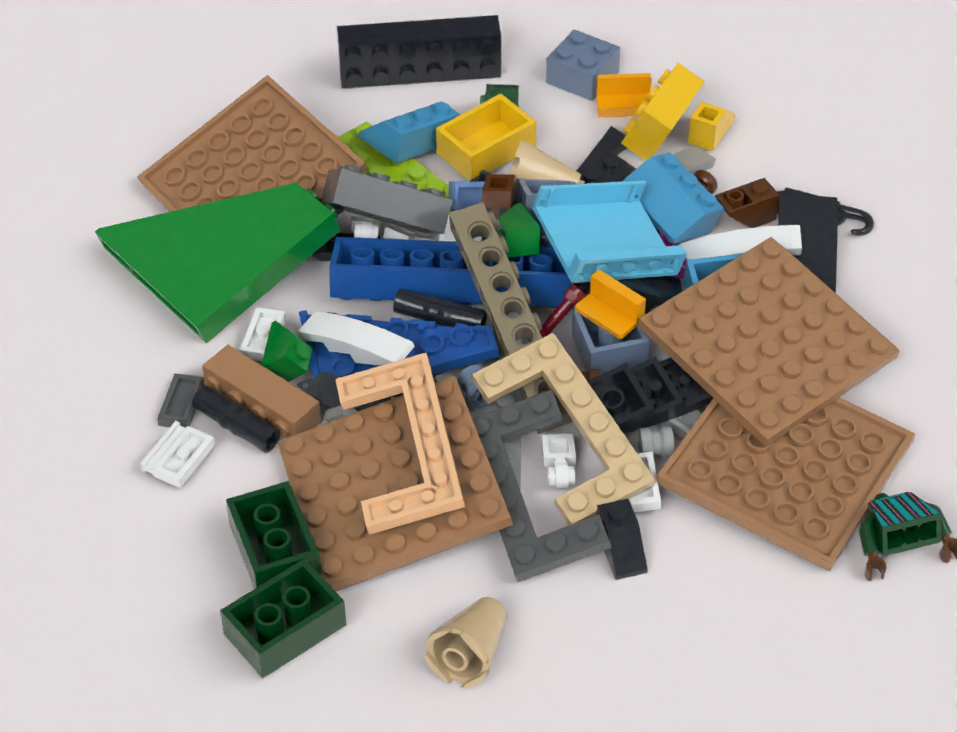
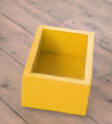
M677 63L672 71L668 69L664 71L657 81L661 87L655 84L646 97L650 101L649 104L643 101L634 114L639 118L636 120L632 117L623 129L627 135L621 144L645 161L654 155L705 82L680 63Z
M499 94L437 127L436 153L470 181L477 177L482 170L491 172L515 159L520 140L536 147V121L505 96Z

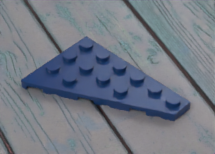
M307 310L299 311L301 325L303 326L312 316L307 313ZM341 315L380 327L412 341L415 347L405 358L427 353L432 374L500 356L491 326H468L456 323L455 327L437 326L435 321H405L401 318H391L390 321L372 320L371 316ZM305 341L307 345L313 348L310 359L313 377L318 376L319 372L347 376L379 366L355 363L350 354L329 352L322 342Z

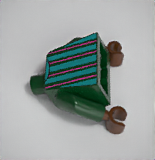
M904 492L888 496L885 493L877 494L875 499L868 503V513L863 516L859 528L864 556H868L865 568L866 579L871 581V569H878L881 572L882 580L884 579L886 563L882 558L878 557L879 553L882 556H887L942 541L943 546L939 552L940 559L944 563H949L952 558L951 552L954 553L957 559V539L950 537L952 531L940 507L923 501L912 492Z

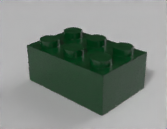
M289 481L226 499L229 525L254 589L302 559H305L321 574L318 549Z
M302 559L220 610L224 635L262 678H265L346 626L344 600L305 559Z

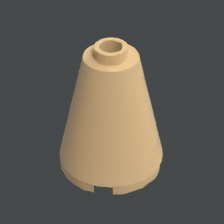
M520 140L509 175L516 176V188L518 186V178L575 181L576 184L585 183V181L580 180L581 174L528 142Z
M490 597L480 598L434 630L425 641L428 650L425 654L426 661L433 672L450 684L455 680L463 683L461 687L464 688L477 686L488 674L507 615L502 604Z

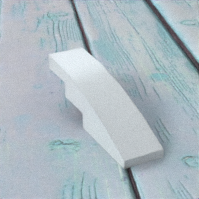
M800 225L739 229L680 243L687 253L686 258L688 260L743 254L770 237H773L792 255H801L802 252Z
M315 311L297 331L303 341L322 342L329 352L350 354L355 363L381 366L402 360L415 347L412 341L380 327L353 318Z

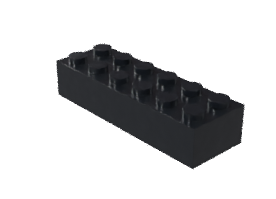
M498 15L337 26L341 89L501 77V30Z

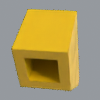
M701 102L690 117L688 143L714 151L735 121L736 115L726 109Z

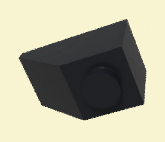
M629 498L597 505L596 516L600 515L612 548L604 550L615 580L647 573L648 568L639 522Z

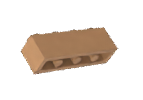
M228 344L202 365L205 386L208 385L230 400L238 402L242 407L251 410L256 416L280 430V437L289 438L313 429L321 423L320 402Z

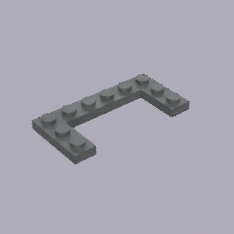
M552 389L472 419L513 522L512 526L499 531L517 582L612 548L600 515L537 537L504 442L563 421Z

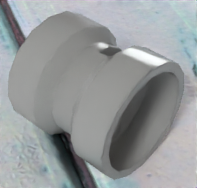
M661 426L658 430H651L648 427L639 428V453L653 451V456L656 454L661 455L663 458H670L674 452L672 427Z

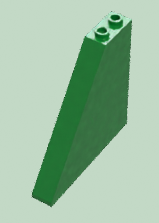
M293 183L98 228L95 234L108 253L207 343L341 230L336 220L338 214L328 203L323 205L310 188L305 190L298 183Z

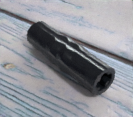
M402 288L398 290L393 305L394 313L424 321H435L440 326L455 327L456 323L468 326H485L487 321V313L483 309L460 304L451 299H442L438 296H429Z
M208 385L202 386L195 393L192 406L217 422L222 428L229 430L233 435L241 437L265 453L270 452L277 445L281 435L280 430L256 416L251 410L242 407L238 402L230 400Z

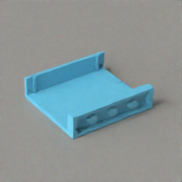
M645 180L540 186L533 210L571 283L591 282V275L597 270H601L615 280L678 275L687 253L682 245H664L640 202L647 184Z

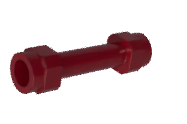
M573 283L571 287L567 288L563 293L565 296L563 301L542 324V330H539L542 338L550 335L573 306L588 295L577 284Z

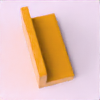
M651 74L598 75L596 86L598 118L636 116L634 114L642 102L645 101L648 104L650 102L646 97L651 91Z
M597 270L591 275L590 293L575 305V311L618 339H623L638 326L639 318L645 315L646 298L601 270Z

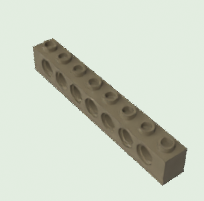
M483 202L449 213L450 229L505 357L542 339L539 331L542 330L539 316L536 312L531 313L528 304H531L528 291L525 286L520 288L517 281L520 278L517 266L514 261L509 262L506 256L509 253L508 246L504 237H498L495 229L498 228L494 213L492 211L487 212ZM479 236L487 238L483 241L474 240V238ZM493 261L497 265L490 267L486 266L485 263ZM498 287L508 288L505 292H498L495 289ZM510 312L520 314L516 318H509L506 315ZM521 338L531 340L528 344H520L517 341ZM543 376L519 388L523 400L538 395L542 391L551 390ZM555 394L554 397L563 421L536 430L538 434L573 422Z

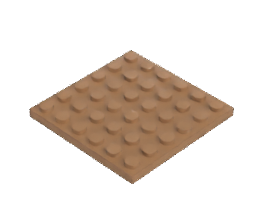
M267 75L137 176V178L171 212L293 183H298L305 190L310 188L321 201L328 170L338 169L339 165L345 166V164L362 168L361 174L368 170L365 161Z
M773 237L766 239L639 318L638 327L765 447L898 357L900 352L893 343Z
M455 376L436 382L435 386L465 503L463 508L369 535L361 501L424 483L404 395L277 442L291 488L320 555V575L335 591L513 525Z
M839 397L765 447L713 398L657 474L656 480L658 485L830 572L861 524L863 516L868 513V503L874 500L877 494L881 493L913 443L915 433Z

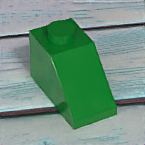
M522 203L515 204L497 218L498 228L496 233L498 237L503 236L507 243L509 253L506 256L509 258L539 254L540 226Z
M275 320L271 323L261 365L287 382H290L308 372L313 348Z

